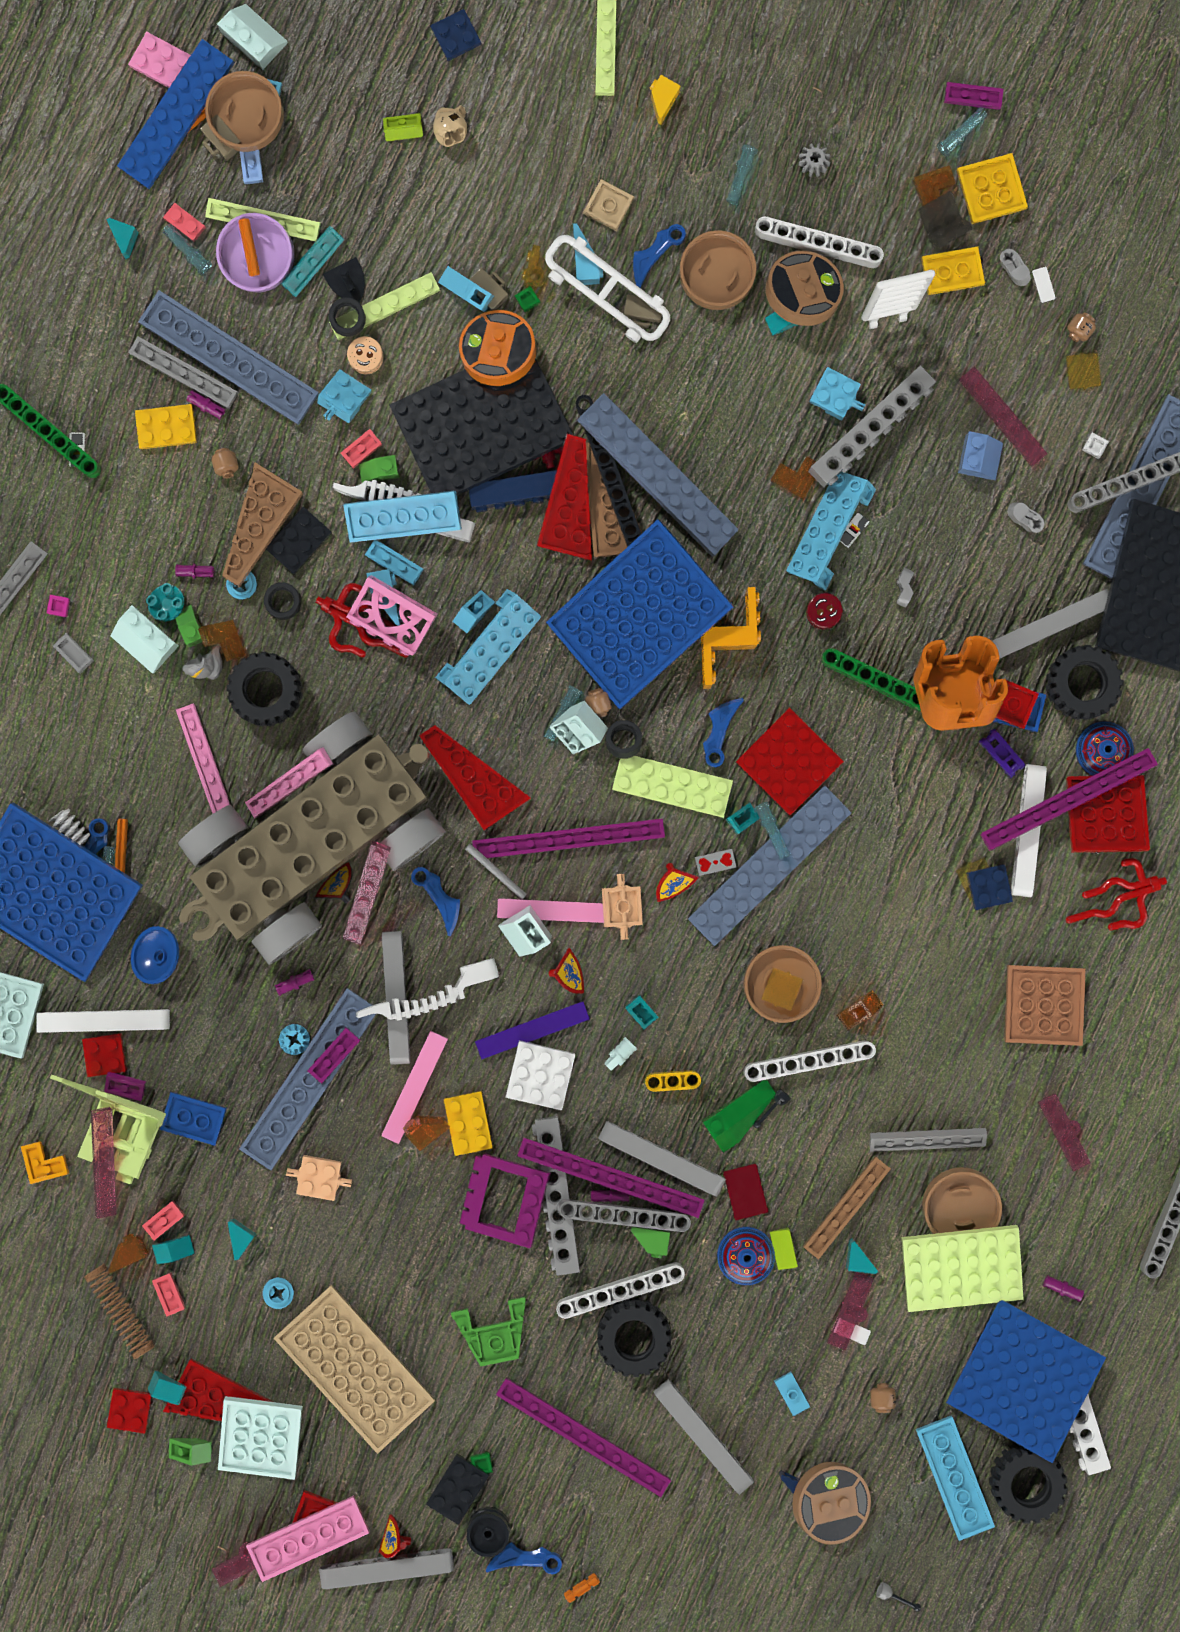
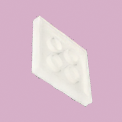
M519 1040L506 1098L562 1110L575 1053Z

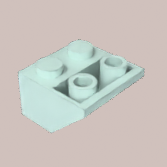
M585 701L571 706L549 727L572 754L600 743L608 729Z
M531 905L498 925L519 956L536 953L551 943L552 935Z

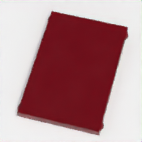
M756 1163L723 1171L735 1221L768 1213Z

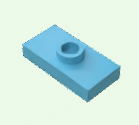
M791 1371L774 1380L793 1416L810 1407Z

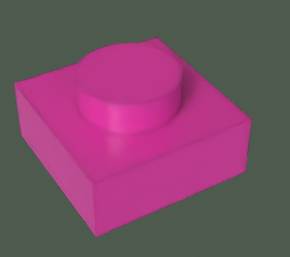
M50 595L47 614L67 618L70 598Z

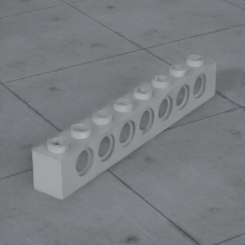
M920 365L814 463L808 472L823 488L828 484L832 486L839 479L837 475L840 472L846 473L853 466L851 462L854 459L860 460L866 454L864 450L868 446L874 447L880 441L878 437L882 433L887 435L894 428L892 424L896 420L898 423L907 416L905 412L909 408L915 409L921 403L919 399L923 395L927 397L934 391L932 387L936 381ZM910 387L917 388L918 393H912ZM896 400H902L905 406H899ZM883 412H888L891 415V419H886L883 416ZM869 425H875L878 431L870 430ZM861 437L864 440V444H858L855 438ZM842 450H848L851 456L845 457L842 454ZM830 462L835 463L836 466H837V469H836V470L830 469L829 466H828V463H830Z
M558 1116L535 1119V1124H532L533 1136H537L538 1142L563 1151ZM550 1133L553 1136V1140L550 1143H545L542 1140L543 1134ZM537 1163L538 1169L558 1174L556 1181L548 1180L545 1192L546 1201H543L544 1213H548L549 1220L545 1221L546 1230L551 1232V1239L548 1240L549 1251H553L554 1259H551L552 1271L556 1270L557 1276L578 1273L580 1268L573 1219L563 1217L557 1220L553 1217V1212L557 1210V1204L563 1199H570L567 1175L565 1172ZM558 1191L561 1194V1198L559 1200H552L550 1193ZM570 1204L563 1206L562 1212L564 1214L571 1211ZM557 1230H564L567 1234L566 1237L563 1239L557 1238L555 1235ZM566 1249L569 1255L566 1258H561L558 1255L559 1250Z

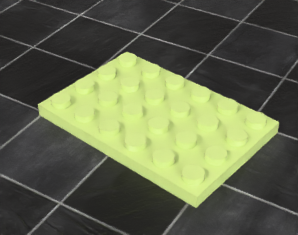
M1018 1225L902 1237L908 1312L997 1303L1001 1300L1005 1302L1023 1300Z

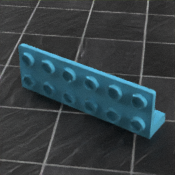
M843 472L837 475L839 479L832 486H828L786 570L790 574L812 581L818 588L825 591L834 575L827 566L858 503L860 502L868 506L876 491V488L868 480Z
M508 589L495 603L501 610L455 667L446 663L435 677L469 705L541 618L524 600Z

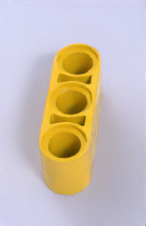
M693 1070L656 1072L648 1074L645 1078L647 1089L654 1092L695 1089L701 1084L700 1075ZM692 1074L696 1075L697 1082L693 1085L688 1084L687 1077ZM670 1076L678 1078V1083L675 1086L668 1084L667 1081ZM651 1077L658 1078V1086H649V1079Z

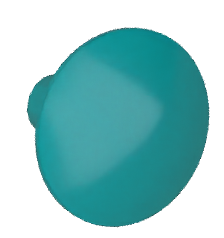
M165 583L157 587L147 597L146 603L148 604L150 614L155 619L166 622L175 619L182 612L184 596L179 588Z

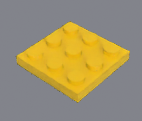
M1013 153L957 168L956 171L972 224L1023 211L1028 208Z

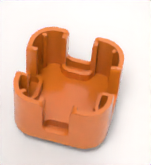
M970 636L965 639L958 654L944 656L947 649L944 640H935L928 643L922 651L913 676L924 721L930 727L941 731L985 726L992 723L1008 692L1006 679H996L994 682L993 673L999 662V652L996 645L986 637Z

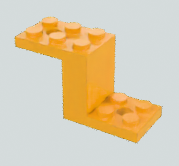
M748 587L745 592L746 626L712 627L701 637L703 689H711L712 685L716 682V671L712 670V665L715 663L716 650L755 649L759 642H761V631L757 630V625L760 623V611H756V606L759 604V592H756L755 587Z

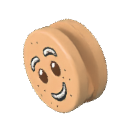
M362 336L356 338L351 342L347 350V357L351 367L360 374H372L383 363L384 355L382 348L371 337Z

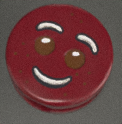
M820 593L814 596L806 608V616L809 623L821 630L834 627L840 621L843 614L840 600L830 593Z

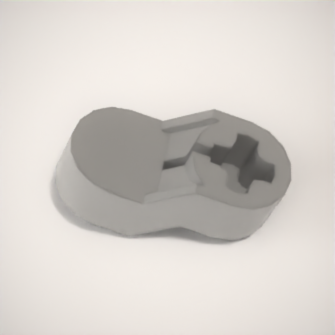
M1013 249L1004 250L1000 255L1002 267L1016 285L1025 286L1031 279L1030 270L1016 251Z
M1014 502L1009 505L1007 512L1013 522L1019 524L1028 532L1038 533L1042 531L1044 520L1037 512L1029 509L1024 503Z
M904 567L896 582L901 591L896 604L906 608L913 595L909 583L914 572Z

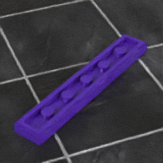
M582 1001L479 1039L475 1043L482 1060L517 1047L519 1040L530 1042L590 1020Z

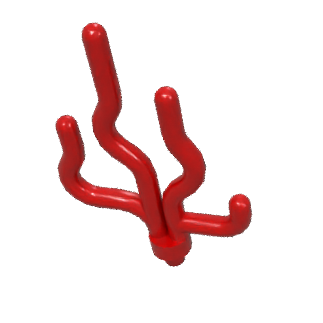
M356 583L347 584L342 589L337 601L328 596L325 599L317 597L315 603L321 606L320 610L334 618L335 623L329 635V644L334 650L341 653L351 652L362 658L366 656V652L350 644L341 645L337 642L336 638L341 629L342 621L358 630L359 637L366 645L372 647L381 646L404 658L408 657L399 651L400 648L397 646H389L383 642V639H371L367 636L364 627L361 625L357 627L349 622L350 619L346 616L352 607L344 605V602L350 591L354 590L360 593L363 586ZM360 606L359 613L366 609H372V606ZM381 617L386 627L397 626L395 623Z
M1123 859L1121 866L1133 865L1139 881L1128 882L1120 877H1112L1107 879L1100 887L1084 891L1082 897L1087 899L1105 893L1112 885H1120L1125 889L1133 891L1117 896L1111 907L1107 910H1087L1068 916L1065 921L1071 924L1090 917L1108 918L1116 913L1122 902L1137 897V906L1140 913L1139 919L1137 921H1116L1110 923L1108 929L1113 931L1124 927L1129 929L1140 928L1146 923L1148 917L1144 901L1145 897L1152 892L1161 890V886L1167 884V880L1165 877L1158 878L1157 875L1146 878L1143 866L1138 859Z

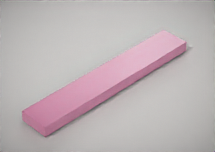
M193 703L177 709L176 712L213 814L231 804L198 711Z
M322 747L250 798L245 804L254 819H256L333 765V762L324 747Z
M498 899L497 918H510L531 905L540 920L604 923L603 903Z
M430 1031L381 1135L382 1137L397 1144L400 1143L448 1038Z

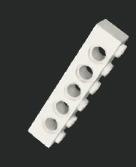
M1087 1394L1080 1408L1083 1411L1082 1416L1075 1418L1069 1432L1073 1433L1075 1440H1072L1075 1451H1079L1081 1458L1078 1459L1081 1470H1085L1088 1475L1111 1469ZM1083 1429H1088V1434L1084 1437H1081V1431ZM1089 1448H1094L1092 1455H1086V1451Z

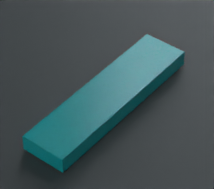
M329 226L280 284L294 297H297L345 239L332 226Z

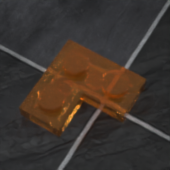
M950 165L913 178L925 215L944 208L939 190L954 186L956 183Z
M806 456L798 472L780 463L770 481L804 499L815 480L808 471L816 461Z
M233 620L202 626L198 629L204 647L221 644L226 661L246 656Z

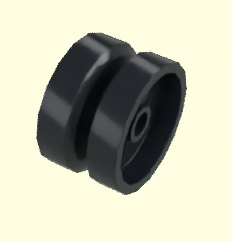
M488 1506L480 1508L472 1514L468 1522L466 1538L469 1547L474 1553L483 1557H492L505 1549L509 1541L510 1532L508 1517L498 1508Z

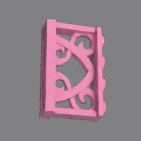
M370 575L346 617L350 619L349 622L357 627L361 625L366 628V632L375 637L378 635L383 638V642L387 645L397 646L404 655L413 656L416 654L438 614ZM372 588V601L363 600L368 589ZM383 597L389 599L387 605L379 604V601L383 602ZM396 603L400 604L399 615L405 624L386 627L381 618L379 608L388 609ZM360 606H372V609H366L363 611L368 612V618H363L360 616ZM405 610L411 611V616H407L411 619L410 621L404 615ZM424 618L427 622L421 633H419L415 625ZM408 629H412L416 637L414 643L407 644L403 640L404 635H407L409 639L411 637Z

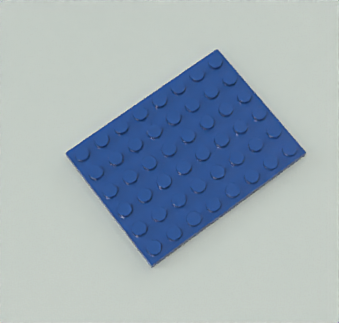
M657 519L546 623L603 691L608 693L609 698L619 709H622L731 611L734 606L660 519Z
M12 802L0 820V929L83 982L87 981L143 885Z

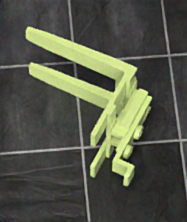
M51 1075L50 1079L100 1099L77 1157L94 1163L101 1144L105 1143L117 1148L110 1168L118 1171L116 1180L132 1184L134 1178L139 1179L145 1161L149 1159L152 1151L151 1146L159 1126H162L166 1113ZM118 1111L122 1113L114 1136L106 1134L114 1112Z

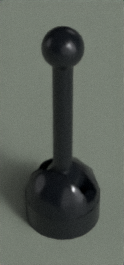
M781 1088L774 1095L775 1103L759 1121L754 1122L756 1129L761 1127V1123L777 1105H785L791 1100V1097Z

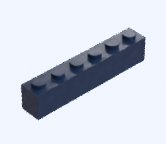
M556 471L482 483L469 490L472 511L476 510L477 513L488 511L487 508L492 507L498 510L504 509L506 505L511 504L523 506L525 502L533 501V503L544 502V499L550 497Z

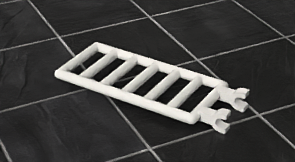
M928 270L878 282L862 314V320L869 321V329L878 327L879 318L899 314V323L907 321L908 312L917 309L935 277V271Z

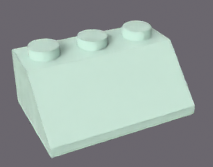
M246 4L231 9L217 24L220 32L262 70L288 43L286 39Z
M133 605L121 616L110 635L152 674L160 668L179 646Z

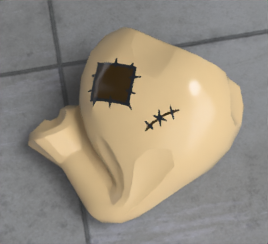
M460 105L455 109L442 107L437 111L433 130L437 141L441 145L450 147L461 143L465 139L467 123L464 119L466 111L463 106Z

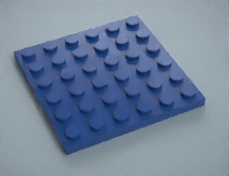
M1001 1300L997 1303L946 1403L1053 1463L1106 1357Z

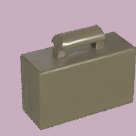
M216 114L212 118L216 131L224 139L235 144H241L237 136ZM208 122L200 128L206 136L203 145L212 156L220 153L228 161L238 152L220 142L213 134ZM209 142L216 148L215 151L208 145Z
M480 268L469 279L494 295L488 304L490 311L497 310L508 299V293L503 289L506 282L496 272H492L489 275ZM478 291L477 298L482 302L486 295Z
M627 294L624 309L625 316L633 319V322L641 328L646 329L649 328L651 322L661 323V313L651 308L640 297ZM636 319L647 321V323L636 322Z

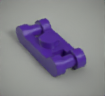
M994 728L989 731L987 737H982L979 740L981 746L987 750L1009 778L1015 776L1016 771L1022 770L1026 766ZM995 740L998 745L993 748L990 743ZM1010 759L1014 761L1012 766L1007 764Z

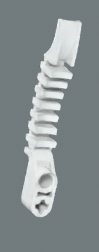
M365 480L362 484L354 487L337 483L333 484L335 491L366 501L368 489H370L369 501L376 500L377 491H379L378 499H385L386 493H388L387 499L394 498L395 495L397 497L415 495L411 490L405 491L402 487L398 489L392 484L387 486L385 482L379 484L376 480H372V482ZM460 518L461 530L439 532L437 534L470 542L475 523Z
M491 958L460 967L461 976L455 987L452 988V985H445L447 995H444V991H437V1001L433 995L428 996L430 1003H427V999H420L421 1006H418L417 1000H411L412 1009H410L408 1000H402L403 1011H401L399 999L394 998L392 999L393 1014H391L389 1002H383L356 1012V1017L382 1014L390 1020L395 1019L398 1021L402 1020V1017L411 1018V1015L418 1016L420 1012L427 1013L429 1009L436 1010L438 1006L444 1007L447 1006V1003H455L456 998H465L463 993L465 987L499 977L495 959Z

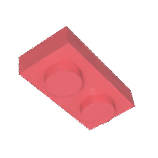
M176 203L172 205L163 217L165 221L193 242L197 240L206 228L205 225Z
M369 429L344 449L341 455L354 469L381 447L382 443Z
M173 1200L143 1224L142 1227L153 1240H156L183 1218L185 1214Z
M171 1272L152 1280L166 1317L186 1308Z

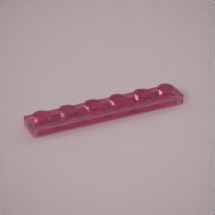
M975 366L959 379L961 384L1031 467L1048 454Z
M375 841L371 843L343 939L358 945H361L391 847Z
M110 1107L91 1110L94 1201L97 1219L116 1215L113 1117Z

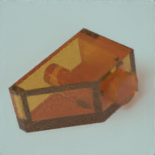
M871 990L859 997L836 1016L845 1028L850 1030L872 1017L884 1005L874 991Z
M417 1116L409 1120L403 1127L406 1137L421 1151L448 1130L450 1126L445 1117Z
M131 1233L122 1237L123 1241L118 1244L108 1270L110 1274L149 1255L140 1234L134 1236Z

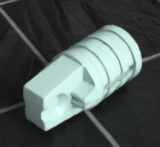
M624 1037L623 1041L609 1053L610 1057L604 1064L612 1071L618 1064L621 1066L637 1048Z

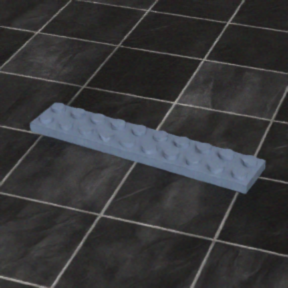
M158 290L138 321L142 326L298 426L319 395V392L160 290Z
M604 393L578 418L577 421L712 557L739 530Z
M1169 394L1166 396L1129 472L1180 452L1179 399ZM1163 463L1164 470L1169 472L1170 466ZM1148 470L1145 471L1146 477L1152 479V473ZM1170 476L1115 498L1082 565L1112 579L1132 500L1137 499L1156 505ZM1128 477V479H1127L1128 483H1129L1130 485L1134 486V485H1135L1134 479L1131 478V477Z
M823 786L719 887L688 920L715 946L831 834L851 812L826 786Z
M349 988L345 990L239 1150L269 1170L274 1168L349 1054L322 1084L307 1070L346 1027L358 1038H361L376 1014L358 1018L356 1017V1012L372 1006L370 1002Z

